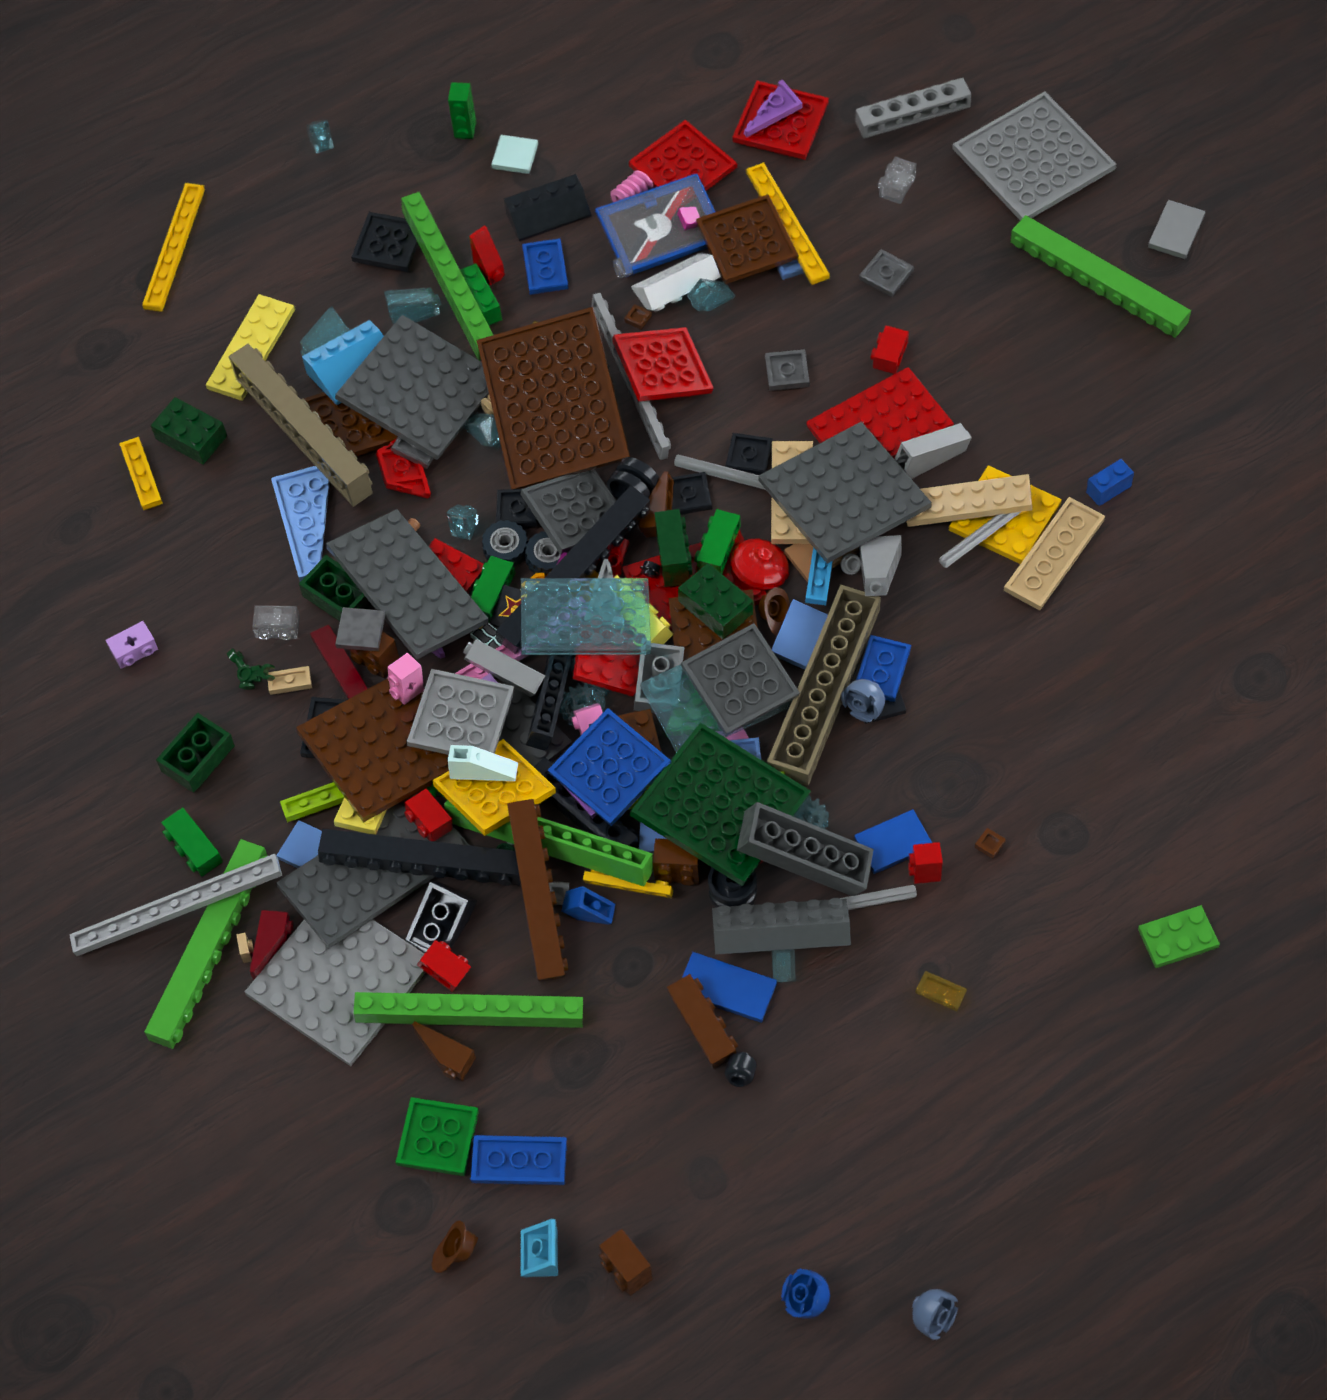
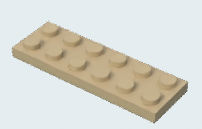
M772 441V468L812 448L813 441ZM772 498L771 544H810Z
M1029 474L922 488L920 490L932 502L931 508L907 520V525L911 527L1031 511L1032 499Z
M1068 497L1006 583L1004 591L1041 610L1104 522L1105 515Z

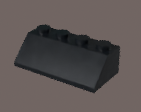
M576 174L504 198L506 215L519 242L591 217L583 187Z

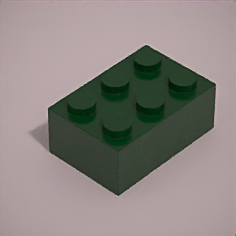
M176 397L173 398L151 424L156 440L202 465L205 464L227 437L223 422Z
M679 509L654 512L664 587L682 585L689 579V576L693 575L685 516H680Z
M327 555L299 583L304 598L338 621L341 619L343 607L368 609L372 605L340 564Z
M709 563L678 587V601L722 639H725L744 623L749 616L753 615V600Z
M197 713L156 761L162 773L195 793L234 748L235 744L230 733Z

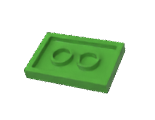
M1202 905L1139 925L1138 931L1155 968L1219 948L1220 945Z

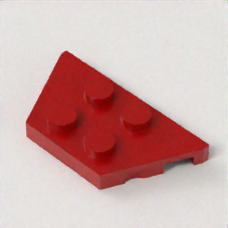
M396 439L390 442L388 446H383L377 450L376 456L386 488L430 498L431 492L423 465L416 464L393 453L391 447Z

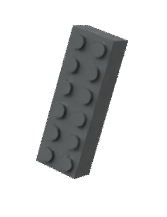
M758 802L745 810L737 851L850 896L858 895L867 889L874 851L870 847Z
M812 899L804 902L787 901L775 904L767 902L760 905L743 904L731 907L723 905L712 908L715 954L851 945L850 920L846 899Z

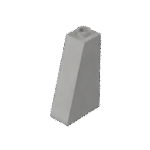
M959 423L901 442L894 460L913 479L965 452L972 437L962 424Z
M901 535L879 536L859 546L865 596L887 595L902 555Z
M477 639L473 643L468 642L463 651L466 654L464 660L488 674L490 673L507 685L514 686L515 689L525 693L528 697L535 695L545 678V675Z

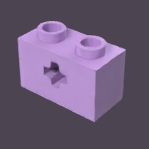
M144 621L106 640L120 669L130 666L135 661L150 656L154 651L158 650L155 640Z

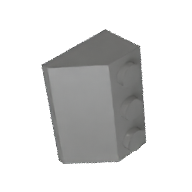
M642 642L633 710L651 709V713H657L678 708L682 667L680 665L683 662L684 647Z

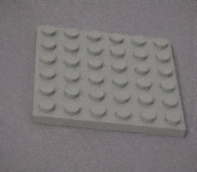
M1045 91L953 144V150L1020 221L1025 215L1030 218L1037 216L1116 169V163Z
M373 919L331 948H328L309 924L303 920L245 990V994L331 1054L352 1066L385 1024L355 1022V992L410 993L426 973L417 966L424 953Z

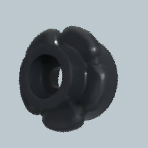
M645 561L643 566L640 567L643 570L642 574L654 578L655 575H660V565L654 562Z

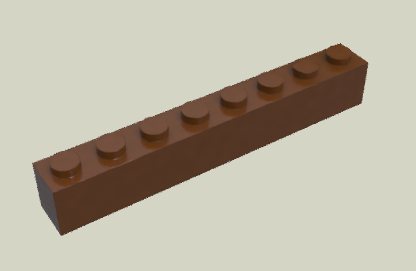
M534 799L507 803L538 981L565 977L564 971L569 970L567 958H562L560 949L565 947L563 936H558L557 927L561 926L559 913L554 914L553 905L557 904L555 891L550 892L549 883L553 882L551 869L546 870L545 861H549L547 847L542 848L541 839H545L543 825L538 826L537 817H541L539 804H534Z

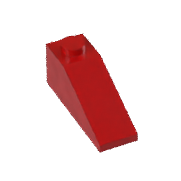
M484 225L471 234L469 239L473 262L478 265L486 282L491 286L495 282H499L505 276L503 262L487 227Z

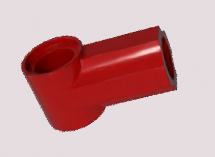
M625 538L619 547H614L610 551L611 554L607 558L610 564L613 565L611 566L613 578L616 575L620 576L622 574V564L629 546V540Z

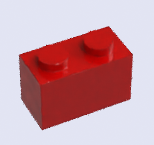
M885 326L883 333L880 332L878 335L877 348H873L871 353L874 369L892 374L897 373L908 345L909 331Z
M427 788L405 802L406 811L404 814L410 823L414 822L416 824L417 830L423 838H427L429 841H436L453 830L452 818Z
M940 842L913 845V851L909 853L908 871L909 876L914 878V884L941 881L943 861Z
M435 940L419 960L417 966L453 992L471 966L465 957L450 951L451 948L448 944Z

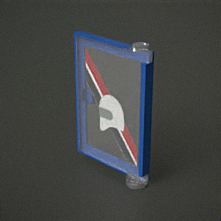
M697 173L595 209L617 258L613 260V267L618 278L628 277L708 248L698 226L685 231L677 215L678 208L696 207L700 217L715 212Z

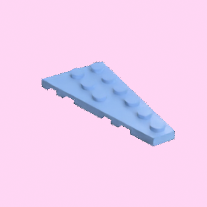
M316 466L271 478L300 582L319 563L323 553L330 481Z

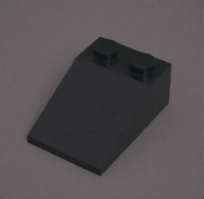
M430 882L405 941L426 953L435 940L438 942L443 941L452 948L468 923L477 900L441 882Z

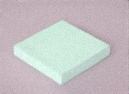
M501 135L492 161V169L529 174L538 147V140Z

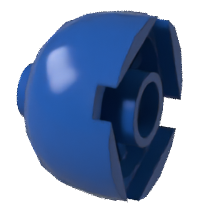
M798 1269L796 1270L798 1272L794 1275L790 1274L786 1278L782 1288V1301H785L787 1306L785 1309L793 1317L814 1318L820 1315L829 1303V1286L820 1274L811 1270Z

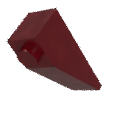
M261 910L250 967V974L253 980H255L288 940L289 934H292L294 923L291 921L288 912Z

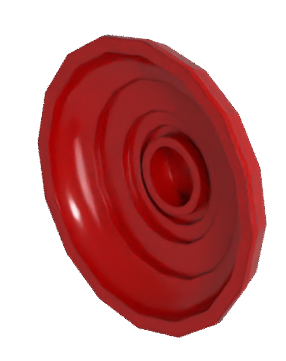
M759 538L748 539L737 544L731 552L730 564L733 572L740 581L750 587L769 590L783 585L788 578L789 564L786 555L778 546L771 544L770 541Z

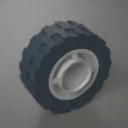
M509 520L497 521V523L491 524L485 530V534L482 536V547L487 561L490 556L513 562L514 566H517L516 564L521 563L526 557L527 535L523 527L517 525L516 522H509ZM503 543H509V544L506 545V546H502V545H501V544H503Z
M546 532L536 533L526 544L525 556L529 570L533 571L534 574L545 573V575H548L557 565L561 554Z

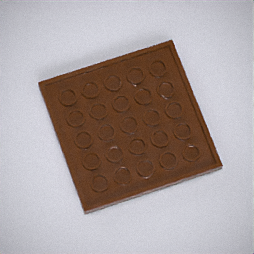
M388 678L296 727L298 735L363 823L433 785L434 779L449 771L448 754L407 746V739L423 692L404 705L399 699L395 700L391 696Z

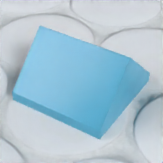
M549 1219L521 1230L522 1277L558 1276V1230L555 1219Z

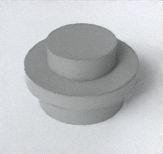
M846 554L841 559V569L846 574L852 575L857 573L861 567L859 557L855 554Z

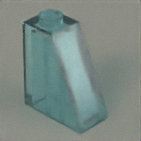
M431 288L388 290L384 292L388 313L393 325L401 315L417 323L440 314L439 306L441 301L438 294L434 295Z
M333 307L328 308L300 341L302 347L300 353L302 356L349 331Z

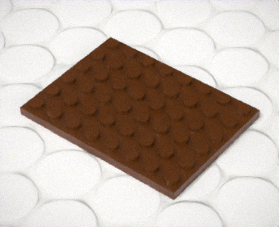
M593 307L477 340L511 490L524 489L564 475L586 472L621 462L623 458L630 457Z

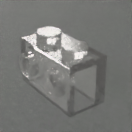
M895 157L892 163H888L885 176L881 177L878 182L879 197L901 204L916 177L917 164Z
M255 606L252 624L255 637L264 640L269 638H280L282 640L297 639L300 621L297 606Z

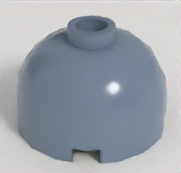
M858 679L845 688L841 694V701L845 708L848 706L852 710L850 714L860 721L871 722L873 719H877L884 709L885 696L876 682Z
M931 1289L918 1296L912 1305V1317L916 1328L932 1340L941 1338L938 1334L942 1330L946 1333L955 1320L958 1308L954 1306V1301L958 1302L957 1298L941 1289Z

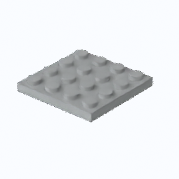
M431 669L407 739V746L449 755L451 745L474 746L495 754L515 691L514 686Z

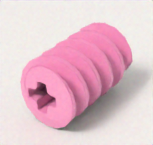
M637 170L611 191V199L613 202L645 192L648 189H653L654 185L645 173Z

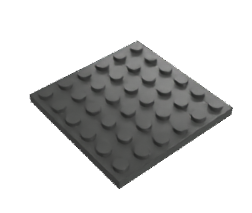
M401 315L339 389L335 399L438 460L481 406V400L488 397L489 392L481 361Z
M862 422L758 476L762 486L827 564L930 509L932 502Z

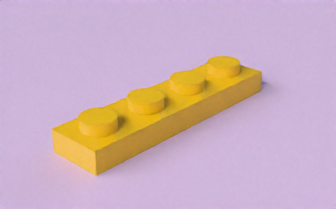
M139 437L121 442L120 446L143 510L163 504Z
M592 869L591 872L584 871L583 881L587 884L672 898L673 888L665 881L656 880V883L646 882L645 886H641L613 876L604 875V873Z

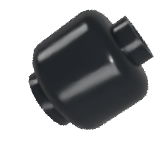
M746 1052L732 1054L728 1058L724 1072L726 1079L731 1085L736 1087H744L752 1083L757 1067L756 1061Z

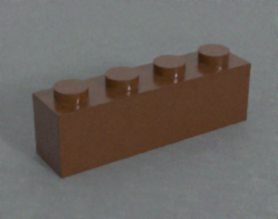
M688 974L667 987L669 995L713 1069L728 1061L729 1056L737 1053L735 1048L738 1045L732 1035L727 1036L724 1029L727 1026L721 1016L716 1018L712 1011L715 1009V1006L709 997L704 998L701 993L704 988L698 978L693 979L691 974Z

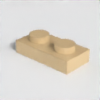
M309 666L268 672V675L275 677L273 681H268L270 695L312 688Z

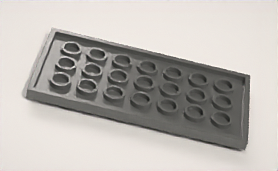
M398 509L326 543L328 551L374 608L385 611L386 623L416 660L488 624V617Z
M413 796L387 809L376 835L429 841L419 834L416 824L414 822L410 823L404 814L406 811L405 802ZM454 827L453 830L435 841L469 845ZM317 855L276 883L279 890L324 944L331 948L433 879L434 876L425 874L417 876L407 872L393 873L382 869L369 870L364 867L349 868L338 864L326 865L319 862Z

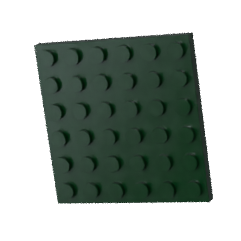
M700 722L671 759V763L663 769L631 810L630 816L743 886L762 861L737 851L745 810L758 802L794 817L809 797L811 791Z

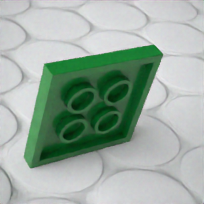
M411 1097L396 1158V1165L465 1176L479 1109L477 1107Z

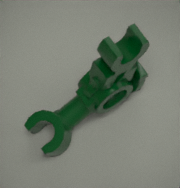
M232 648L226 653L228 658L238 667L237 677L241 681L239 688L244 690L255 689V685L252 684L253 682H261V678L268 681L275 679L274 676L268 675L269 670L275 669V666L268 663L263 666H249L244 663V657L240 651L236 653Z

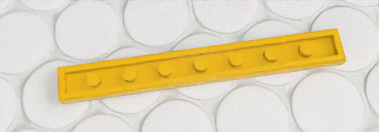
M761 163L746 169V174L759 196L769 194L798 253L797 261L811 285L830 279L828 270L766 165Z
M185 183L142 304L143 309L163 311L205 190L204 185Z

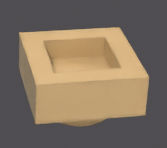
M246 933L237 934L240 956L244 963L251 962V953L254 951L252 939L248 940Z

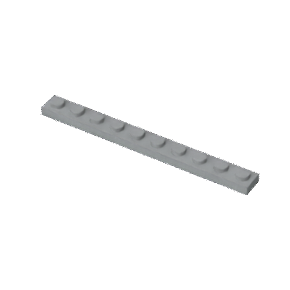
M601 293L593 294L591 307L594 308L597 321L660 460L668 458L669 449H671L670 440L668 437H665L663 425L661 422H658L656 409L654 406H651L650 400L638 402L612 342L613 335L621 334V332L616 329L615 319L609 313L607 301L603 300Z
M272 854L69 934L73 953L76 956L85 954L282 876L278 857Z

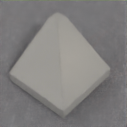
M557 881L549 883L550 892L555 891L556 905H563L565 892L569 890V883Z

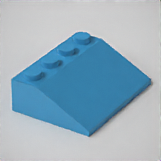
M368 320L303 355L302 359L306 373L338 405L341 402L335 399L336 393L384 336Z

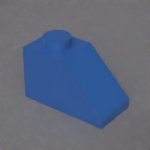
M581 886L565 892L561 911L577 920L609 925L612 924L616 904Z

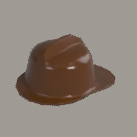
M781 588L769 590L766 595L762 596L758 605L759 615L763 620L767 621L770 631L775 636L778 635L790 606L788 595Z
M456 1221L452 1224L447 1235L435 1250L432 1258V1269L436 1273H442L453 1262L466 1261L471 1256L478 1237L466 1230L465 1224L462 1221Z

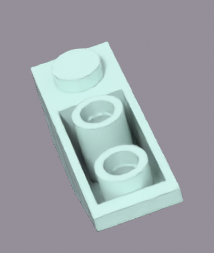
M451 745L448 756L450 779L516 781L518 762L474 746Z

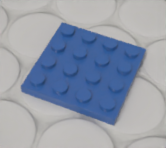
M607 708L548 769V772L610 826H613L652 785L663 769L671 763V760Z

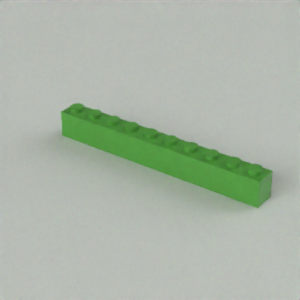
M420 192L402 197V213L477 359L481 361L477 340L492 336L493 333Z
M1025 215L1012 229L1011 243L1017 248L1025 250L1031 256L1044 261L1048 266L1061 271L1065 276L1075 279L1081 285L1095 291L1098 295L1111 300L1115 305H1119L1131 314L1137 315L1148 324L1161 329L1165 334L1176 338L1188 324L1191 313L1190 309Z
M448 800L445 802L444 808L452 818V824L481 833ZM537 817L538 826L543 825L545 839H541L542 848L547 847L549 856L641 886H645L653 872V857L650 852ZM510 821L487 834V836L514 844Z
M240 839L224 873L267 857L265 847ZM252 888L207 905L144 1032L149 1041L174 1049L175 1044L180 1042L183 1036V1028L186 1023L190 1022L193 1015L192 1010L195 1004L200 1002L205 984H208L211 980L212 969L215 964L219 963L222 956L221 951L224 945L229 943L231 931L234 925L236 926L239 923L240 913L250 900Z
M355 992L354 1018L356 1023L413 1024L416 1021L420 1024L583 1028V997Z

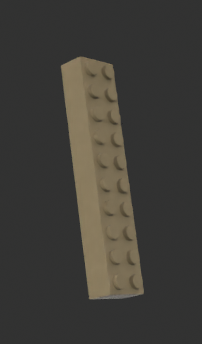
M248 343L229 356L236 380L353 507L373 494L371 488L372 481L368 477L370 472L364 463L360 464L352 450L348 451L345 448L341 438H336L333 435L329 425H324L321 422L320 416L315 411L312 412L309 409L308 403L303 398L300 399L296 390L292 386L288 387L284 377L280 373H275L272 364L268 360L265 362L262 359V354L257 348L253 349Z
M840 585L797 688L800 694L792 700L767 760L768 765L778 771H784L786 776L801 785L808 787L842 705L841 694L851 683L857 664L860 661L879 614L880 596H865V592L844 585Z

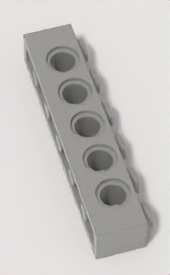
M963 78L951 80L947 83L934 85L930 88L917 90L913 93L856 109L855 122L864 139L968 108L971 105V93Z

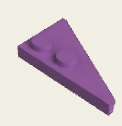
M783 80L779 81L777 89L774 93H770L768 100L764 101L757 111V116L754 120H750L747 124V128L744 130L746 137L803 108V103Z

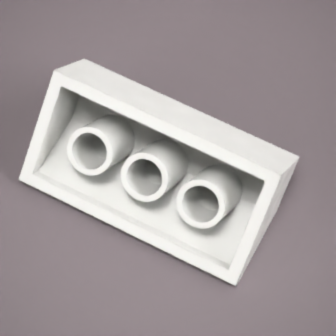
M698 253L631 287L645 308L656 312L665 308V304L669 302L675 303L682 299L681 296L687 293L691 295L698 292L699 287L703 285L710 286L716 283L715 279L720 278L721 275L712 255Z

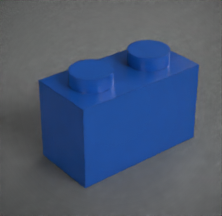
M1120 459L1090 477L1086 493L1098 506H1101L1132 486L1134 472Z

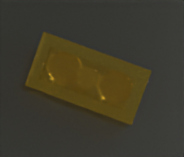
M927 971L924 972L916 989V994L955 1011H958L967 992L966 988Z

